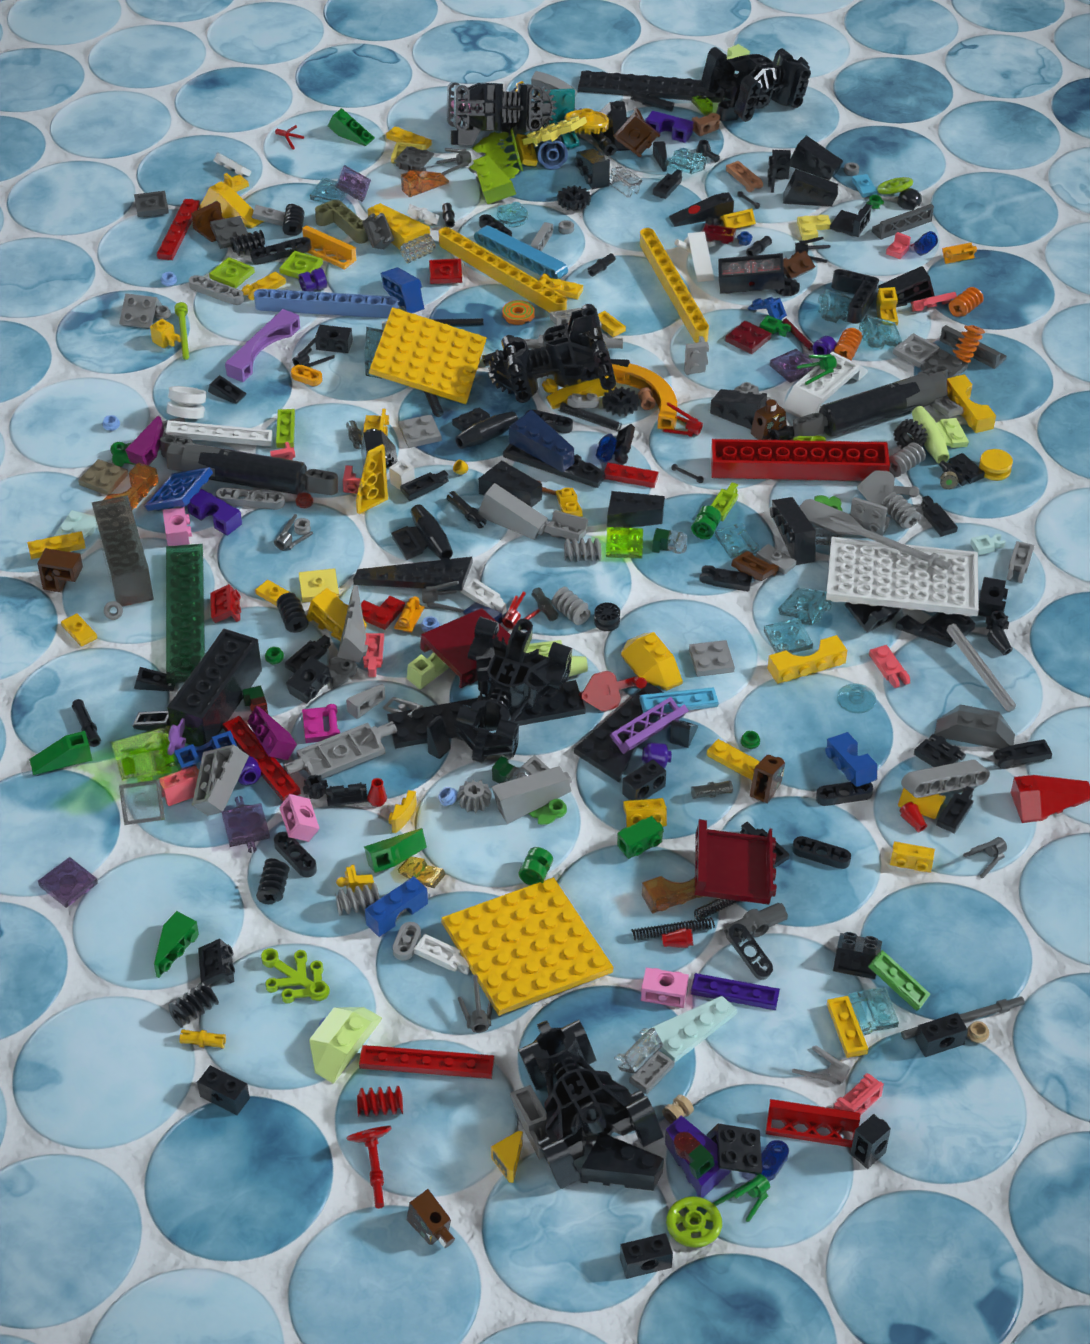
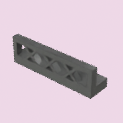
M929 204L881 221L880 224L872 226V232L882 240L895 235L897 232L901 233L932 222L934 206Z
M945 325L941 330L940 341L958 350L959 348L955 345L962 343L958 338H964L965 336L961 332ZM980 342L976 346L977 350L973 352L974 356L972 357L995 369L1006 360L1007 356Z

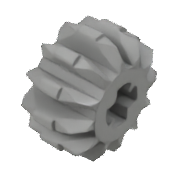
M474 779L471 783L465 781L464 785L459 787L457 800L461 808H466L467 812L474 810L475 813L477 810L484 811L485 807H489L492 798L488 784H483L482 780L475 782Z

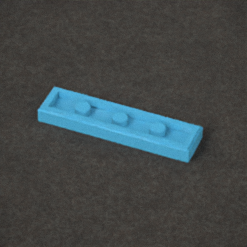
M714 687L640 695L639 698L643 713L669 697H672L678 707L685 704L688 710L714 708L719 705ZM669 704L664 706L663 713L673 712Z

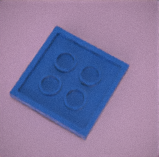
M208 467L172 473L144 505L147 511H159L165 508L172 509L188 505L190 499L200 491L199 489L202 485L209 481L208 478L213 474L212 470Z

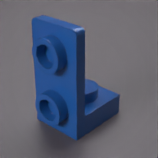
M769 297L764 300L758 298L752 301L753 304L748 307V310L767 309L769 316L779 320L787 316L780 298Z

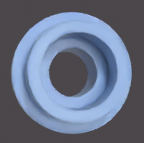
M173 272L162 274L161 283L163 285L173 286L177 282V277Z
M108 415L102 423L103 428L109 431L116 430L120 426V421L116 416Z
M428 616L423 619L421 630L427 632L439 627L440 624L435 617Z
M451 787L443 788L438 795L440 803L443 806L452 805L457 799L458 792Z

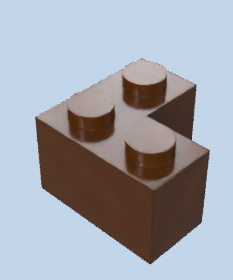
M48 548L44 549L37 563L43 590L60 593L66 581L76 582L83 568L80 553Z

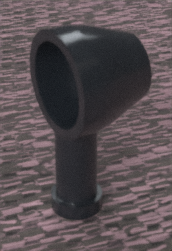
M707 140L699 141L696 154L701 157L708 156L714 162H718L720 156L711 152L709 142Z

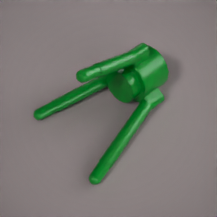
M832 354L809 355V358L821 360L815 363L799 365L796 368L820 366L822 370H825L806 381L805 385H808L829 373H833V369L837 367V361Z
M757 1174L753 1179L719 1198L713 1204L717 1206L733 1196L737 1199L745 1193H748L752 1198L758 1197L759 1199L746 1218V1221L749 1222L762 1202L768 1197L766 1192L770 1189V1183L765 1176Z

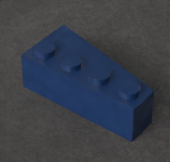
M532 409L509 426L510 444L562 473L574 464V447Z

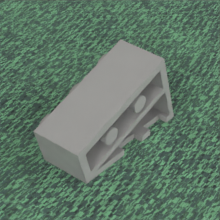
M234 744L203 752L192 805L207 816L222 813L249 755Z

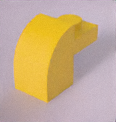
M895 287L879 288L876 311L877 318H880L881 327L898 326L899 321L896 312L898 298Z

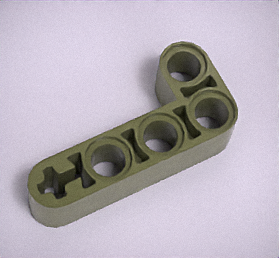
M331 200L315 208L317 225L326 226L335 223L356 243L362 244L368 241V235L362 220L340 200Z

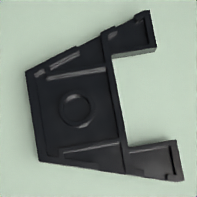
M937 612L923 624L907 614L896 622L895 628L951 648L956 643L947 632L948 626L953 623L956 624L963 635L966 636L975 629V623L969 616Z

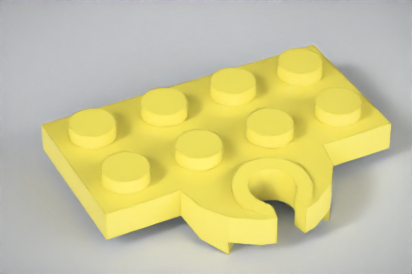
M579 116L571 118L570 121L563 120L556 125L552 123L547 125L546 128L541 127L538 131L526 134L527 137L522 139L523 144L534 143L536 147L541 141L545 142L551 139L553 142L561 134L572 132L587 123L586 117L579 118Z

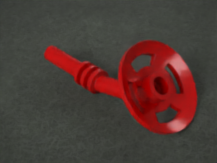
M391 1126L376 1127L347 1136L348 1141L365 1143V1147H368L371 1165L369 1173L370 1185L373 1187L375 1207L378 1209L384 1207L382 1190L384 1177L383 1171L380 1170L377 1144H379L378 1139L392 1129Z

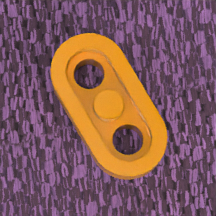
M296 365L291 368V377L296 381L311 386H317L323 381L322 373L316 369L304 365Z

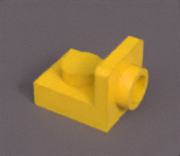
M228 173L224 174L223 183L230 186L235 192L249 187L248 181L240 174L231 177Z

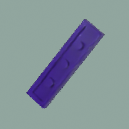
M698 973L694 974L691 987V995L712 999L723 996L728 1002L776 1010L780 992L779 988Z

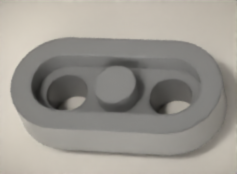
M573 393L568 396L567 404L574 408H598L600 399L593 393H588L587 395Z
M406 922L400 927L393 944V955L398 960L405 961L413 957L414 947L421 938V928L417 923Z

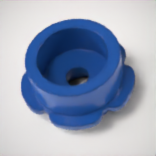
M743 231L737 236L738 243L743 246L749 245L753 238L747 231Z

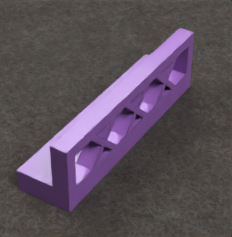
M669 697L612 732L610 736L620 751L625 754L670 726L672 720L681 719L689 710L685 704L678 707L672 697ZM667 704L673 709V712L670 714L663 713L664 706ZM649 715L659 716L658 721L655 723L648 722ZM634 724L644 725V729L641 732L633 731ZM618 734H629V739L622 743Z

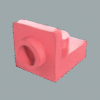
M897 232L894 242L887 248L886 254L901 259L909 250L911 237Z
M285 442V448L270 451V457L293 460L295 458V451L293 447H290L289 442Z
M346 465L343 476V493H358L361 479L356 478V473H353V466Z

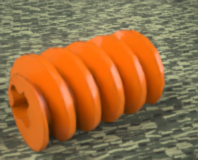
M975 287L967 288L950 301L949 310L951 314L955 317L966 316L983 302V294Z
M965 325L964 328L967 332H961L965 337L958 338L962 343L956 344L955 346L959 349H953V352L960 360L970 363V358L974 356L973 352L977 350L976 346L980 344L978 340L983 338L981 334H984L985 331L974 325Z
M856 328L845 329L836 344L834 353L852 361L862 341V333Z

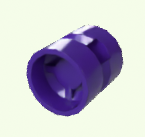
M322 268L312 270L311 273L304 272L298 276L302 291L314 292L315 289L327 288V279Z

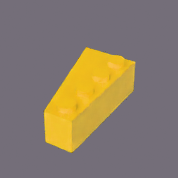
M381 203L368 208V217L375 213L376 216L374 218H376L380 213H384L394 237L391 243L404 254L430 243L429 226Z

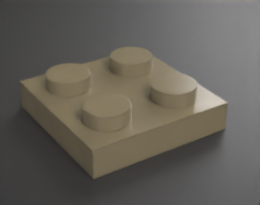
M98 459L78 480L79 485L109 496L128 476V469Z

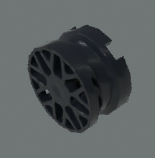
M608 602L596 606L594 612L595 626L602 631L617 629L620 625L619 607Z

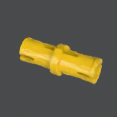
M181 1030L182 1034H180L179 1042L182 1044L199 1045L201 1048L205 1046L225 1047L226 1034L207 1033V1030H201L200 1032Z

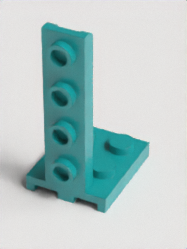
M574 88L553 89L550 91L549 95H554L551 100L556 101L553 106L557 107V109L553 110L556 115H551L553 121L549 120V124L555 123L556 125L564 120L567 113L575 111ZM574 131L559 136L566 148L572 149L579 146V139Z

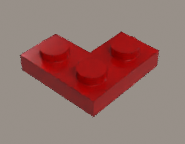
M389 596L380 607L365 600L361 603L364 621L383 630H386L406 606L404 601Z

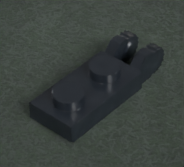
M711 565L702 566V573L699 577L700 582L747 592L750 590L752 576L744 572L716 569Z
M1045 739L1010 745L997 749L993 753L994 758L999 759L998 766L1000 768H1010L1012 765L1052 759L1053 755Z

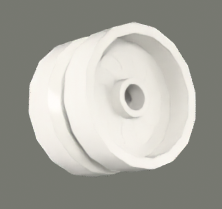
M169 387L168 398L172 401L167 403L166 413L181 418H203L205 407L201 404L206 402L207 392L193 387Z

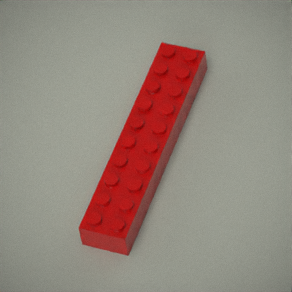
M712 439L711 478L863 481L876 470L889 472L890 469L887 442Z

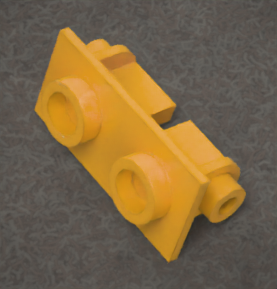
M971 242L942 248L945 264L975 258L974 253L977 252V247L973 246Z
M413 596L409 599L394 629L412 633L425 606L420 605L418 597Z

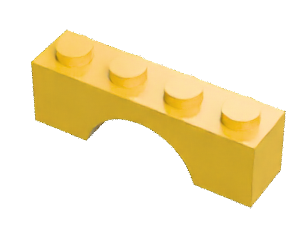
M963 374L947 378V396L963 408V414L960 415L964 417L968 426L975 433L994 429L996 415L989 405H980L969 399L972 383L967 376Z
M838 635L820 640L819 650L809 656H796L786 650L769 655L767 669L777 684L788 682L792 679L845 664L848 650Z

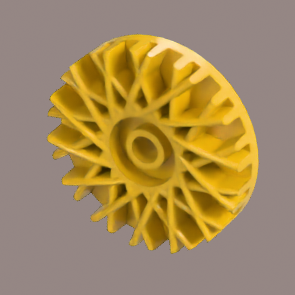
M589 108L571 111L564 117V120L567 121L576 116H579V118L586 117L587 123L575 129V133L579 132V134L581 131H585V134L589 135L591 132L599 134L600 132H606V129L608 130L609 118L605 114Z

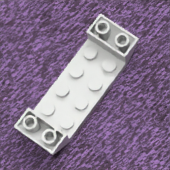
M831 352L830 354L835 356L837 361V367L833 369L834 372L805 385L806 381L825 371L820 366H815L793 386L783 405V409L798 418L812 413H819L820 406L848 380L853 378L859 381L868 373V370L845 357Z

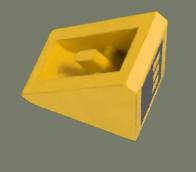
M517 1131L491 1146V1159L510 1183H514L523 1145V1131Z

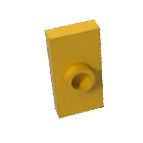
M603 311L598 314L602 324L601 329L612 337L626 331V326L608 312Z
M268 579L255 589L256 595L277 606V599L281 595L289 593V591Z
M78 613L61 621L62 627L81 647L97 639V634Z

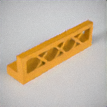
M307 225L302 228L303 237H307L311 241V250L307 253L322 258L324 261L344 270L356 261V247Z

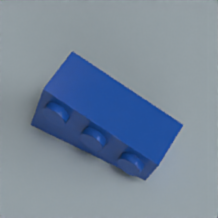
M399 267L381 273L383 288L390 296L397 298L399 301L398 305L400 307L404 306L406 312L415 313L425 309L421 293L422 284L418 278Z

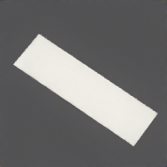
M705 232L687 233L697 282L714 281Z

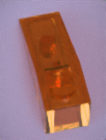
M412 170L401 174L402 191L408 197H413L449 183V180L444 175L437 172Z

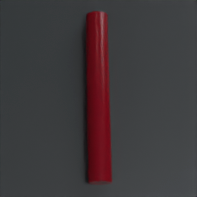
M787 318L783 319V324L791 326L790 332L809 351H813V344Z

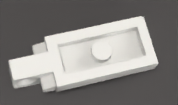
M218 152L213 159L217 164L224 165V167L231 171L235 169L234 173L238 175L250 176L251 170Z
M474 578L464 585L461 593L476 603L497 610L502 615L507 612V604L503 602L500 594Z
M424 934L414 947V954L450 971L456 972L458 970L466 975L471 971L465 958L461 956L459 949L427 934Z

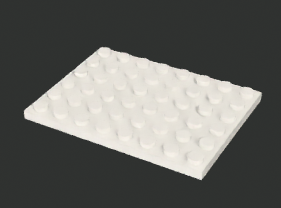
M839 537L831 538L826 600L978 616V552L906 545L929 555L932 553L938 554L939 559L953 564L952 569L949 571L936 565L931 568L928 566V562L877 541Z

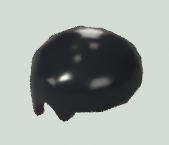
M908 188L900 192L897 204L904 209L914 210L917 205L920 206L922 195L918 190Z

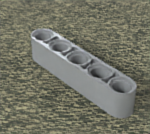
M968 760L909 772L903 777L901 785L914 797L921 798L964 789L966 786L982 785L989 779L990 772L978 761Z

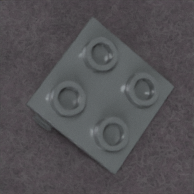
M407 146L394 162H397L396 166L399 169L425 174L426 168L424 166L435 153Z

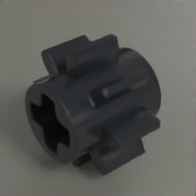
M995 611L991 612V616H986V629L992 630L995 627H1000L1003 630L1008 629V616L1003 612Z
M311 775L307 780H304L305 786L303 791L304 794L309 795V799H320L326 794L327 780H322L321 775Z

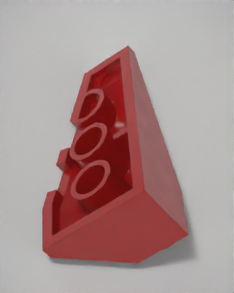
M1040 775L1018 776L1013 779L1010 793L1021 822H1037L1047 819L1051 814L1062 813L1063 809L1070 806L1076 807L1090 801V784L1088 781Z

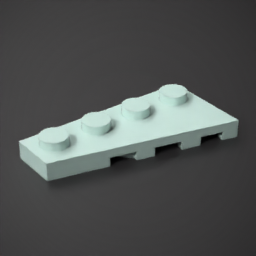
M71 510L54 536L82 531L83 538L85 539L88 535L91 536L95 533V529L98 526H102L105 520L103 517Z
M720 996L645 1030L644 1036L667 1057L677 1062L737 1014V1008L723 996Z

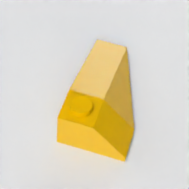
M222 181L209 187L199 206V209L218 201L221 204L223 218L241 216L245 227L251 229L264 222L252 218L254 210L230 186Z
M598 378L566 388L563 387L548 395L546 399L552 409L560 408L562 402L567 404L568 396L573 393L581 395L593 393L597 397L604 396L605 392L608 393V390L602 388Z
M383 444L367 452L356 497L358 514L388 500L385 446Z

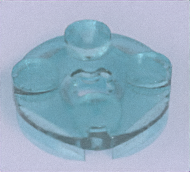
M519 202L500 205L497 208V220L503 225L505 223L509 224V227H519L525 224V220L528 219L527 209L521 206Z

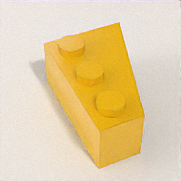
M326 588L311 600L307 619L309 622L313 620L318 623V628L321 630L326 628L332 632L331 636L341 642L348 605L343 603L336 593Z

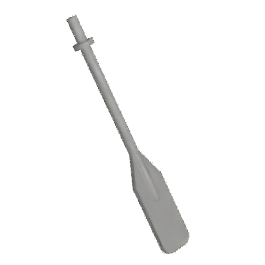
M807 499L799 506L811 524L833 533L862 535L928 562V566L931 568L936 565L950 571L953 567V564L939 559V555L936 553L929 555L866 530L850 514L813 499Z

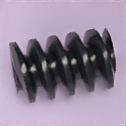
M288 204L286 206L283 222L284 234L292 236L299 235L302 232L305 215L302 207L296 204Z
M259 230V233L257 231H254L253 234L249 232L247 236L242 234L241 238L238 235L235 236V239L230 237V244L233 252H236L238 256H240V251L246 255L247 249L251 253L252 248L258 249L259 246L263 248L265 238L262 230Z
M291 592L281 595L276 603L287 631L297 633L305 630L309 622L300 599Z
M274 858L265 860L260 885L256 894L259 902L267 905L283 899V893L287 884L286 880L290 871L286 863Z
M200 983L197 988H192L190 993H184L183 998L178 997L176 1003L171 1002L169 1004V1011L177 1025L183 1028L182 1021L189 1024V1016L197 1019L196 1011L203 1015L205 1013L204 1006L211 1010L210 1002L212 1001L215 1005H218L219 1001L209 986Z

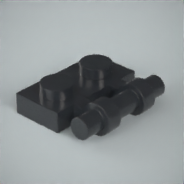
M964 453L950 458L948 463L944 460L939 463L944 473L950 471L957 475L958 483L961 486H964L967 481L970 484L984 478L985 472Z
M932 734L929 740L925 739L914 749V755L932 767L958 763V759L962 761L966 756L965 753L960 751L961 748L956 745L952 746L946 742L945 738L942 736L938 737L935 734Z

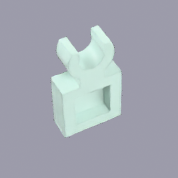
M987 534L971 538L970 544L975 552L981 555L994 552L995 548H1004L1005 540L1001 541V534H995L992 538Z

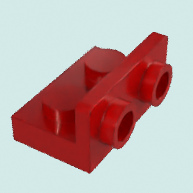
M228 584L210 593L211 619L215 623L225 620L230 616L236 622L241 620L239 601L241 596L238 590H234Z

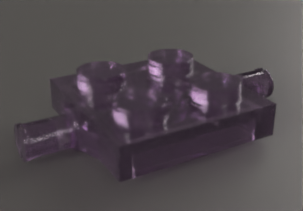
M237 796L235 798L237 807L221 812L229 846L247 844L248 852L252 853L253 849L254 853L257 851L256 841L270 838L262 804L244 805L243 797L239 796L238 799Z

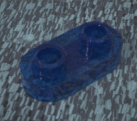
M933 231L924 233L915 241L914 251L920 256L927 254L937 245V235Z
M612 434L605 435L598 443L595 456L602 463L610 461L613 457L617 440Z
M773 1140L768 1143L761 1153V1174L768 1181L773 1180L788 1159L789 1148L785 1142Z

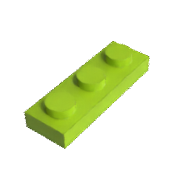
M278 409L276 447L285 448V442H289L290 447L294 448L295 409Z

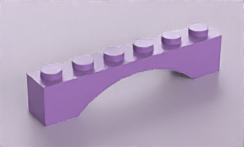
M285 309L276 314L273 319L266 323L259 332L226 361L227 376L241 382L249 378L253 374V363L256 356L265 347L281 339L292 337L300 329L299 315Z

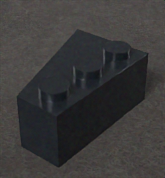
M807 135L797 144L790 158V167L830 180L838 172L843 163L842 159Z
M594 148L576 152L575 166L579 168L581 175L584 176L586 183L590 185L592 190L609 186L610 160L605 159L604 155L600 156V153Z
M795 169L783 193V204L832 207L838 196V184Z
M923 266L878 285V289L895 287L898 298L896 307L906 306L907 303L935 296L930 276Z
M721 389L711 400L710 414L752 429L755 412L766 406L767 393L757 395L753 392L740 393L737 390Z
M500 461L478 478L479 494L485 495L495 483L530 507H533L542 500V483L504 461Z
M611 491L607 514V531L612 530L613 527L623 526V529L629 528V525L640 524V527L662 524L665 496Z
M600 1132L581 1168V1183L592 1181L601 1182L606 1186L619 1184L625 1185V1188L654 1191L663 1173L664 1158Z

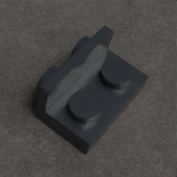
M219 938L198 948L201 983L208 986L222 979H225L230 984L234 982L235 968L232 961L234 953L229 944H226Z

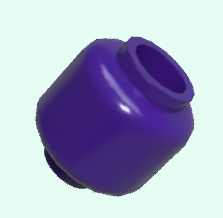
M822 336L814 342L813 353L814 355H828L834 352L837 343L830 336Z
M649 743L646 747H643L642 763L646 764L654 759L660 766L665 768L667 762L671 763L672 752L668 751V747L664 743Z
M251 756L248 757L238 779V782L242 785H252L261 776V769L256 759Z

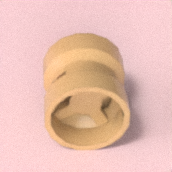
M680 1094L673 1099L672 1104H668L662 1109L663 1116L670 1124L681 1115L688 1117L694 1112L692 1103L688 1098Z

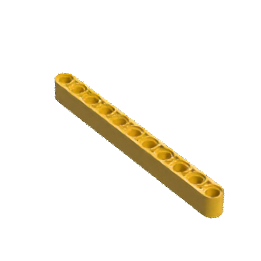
M449 227L439 229V246L549 313L567 310V298L453 229Z
M643 228L640 231V247L694 342H699V336H703L705 342H707L709 333L707 321L654 230Z

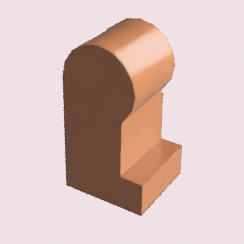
M710 113L701 118L693 117V132L698 136H703L718 130L720 115Z

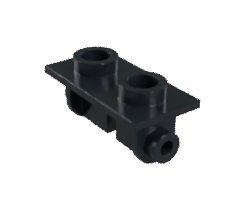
M362 782L350 784L348 788H344V785L326 788L328 807L368 802L366 784H362Z

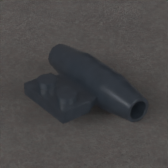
M480 407L452 419V425L462 431L455 438L456 444L460 449L485 443L508 431L509 426L515 423L518 417L513 411L490 417V414Z
M420 504L412 507L410 511L415 526H406L391 533L393 540L406 560L422 554L427 547L441 560L450 559L453 555L447 535L435 517Z

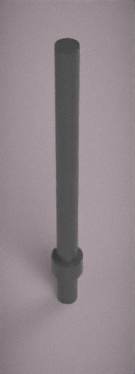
M1022 996L1010 1000L1002 999L996 1001V1004L959 1015L963 1022L997 1012L1000 1014L1008 1012L1011 1008L1024 1005L1025 1001ZM918 1027L901 1031L902 1038L905 1040L915 1037Z

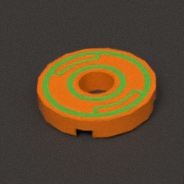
M522 300L511 301L505 304L502 309V317L506 319V322L513 325H523L527 321L530 322L535 314L533 305Z

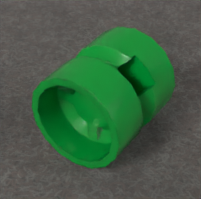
M703 506L691 526L693 534L700 539H710L721 520V513L713 506Z
M530 848L518 872L520 879L528 885L539 882L543 883L553 863L552 854L544 848Z

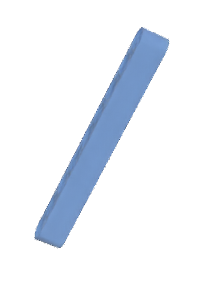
M258 289L254 292L255 308L260 311L280 312L282 309L293 313L388 318L392 307L398 309V300L393 296Z

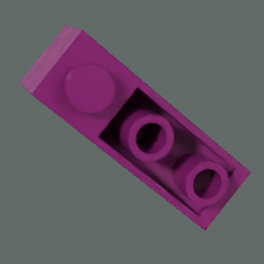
M157 416L125 449L130 462L147 468L157 457L160 438L165 430L160 416Z
M256 706L249 716L248 724L268 756L288 760L297 746L296 742L286 729L262 708Z

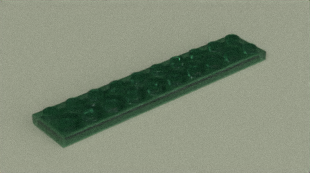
M203 544L166 546L167 684L186 682L205 655Z

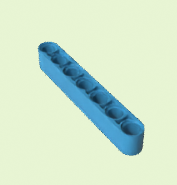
M486 225L474 234V239L479 245L539 275L548 274L551 278L561 279L568 273V267L562 261L491 226Z

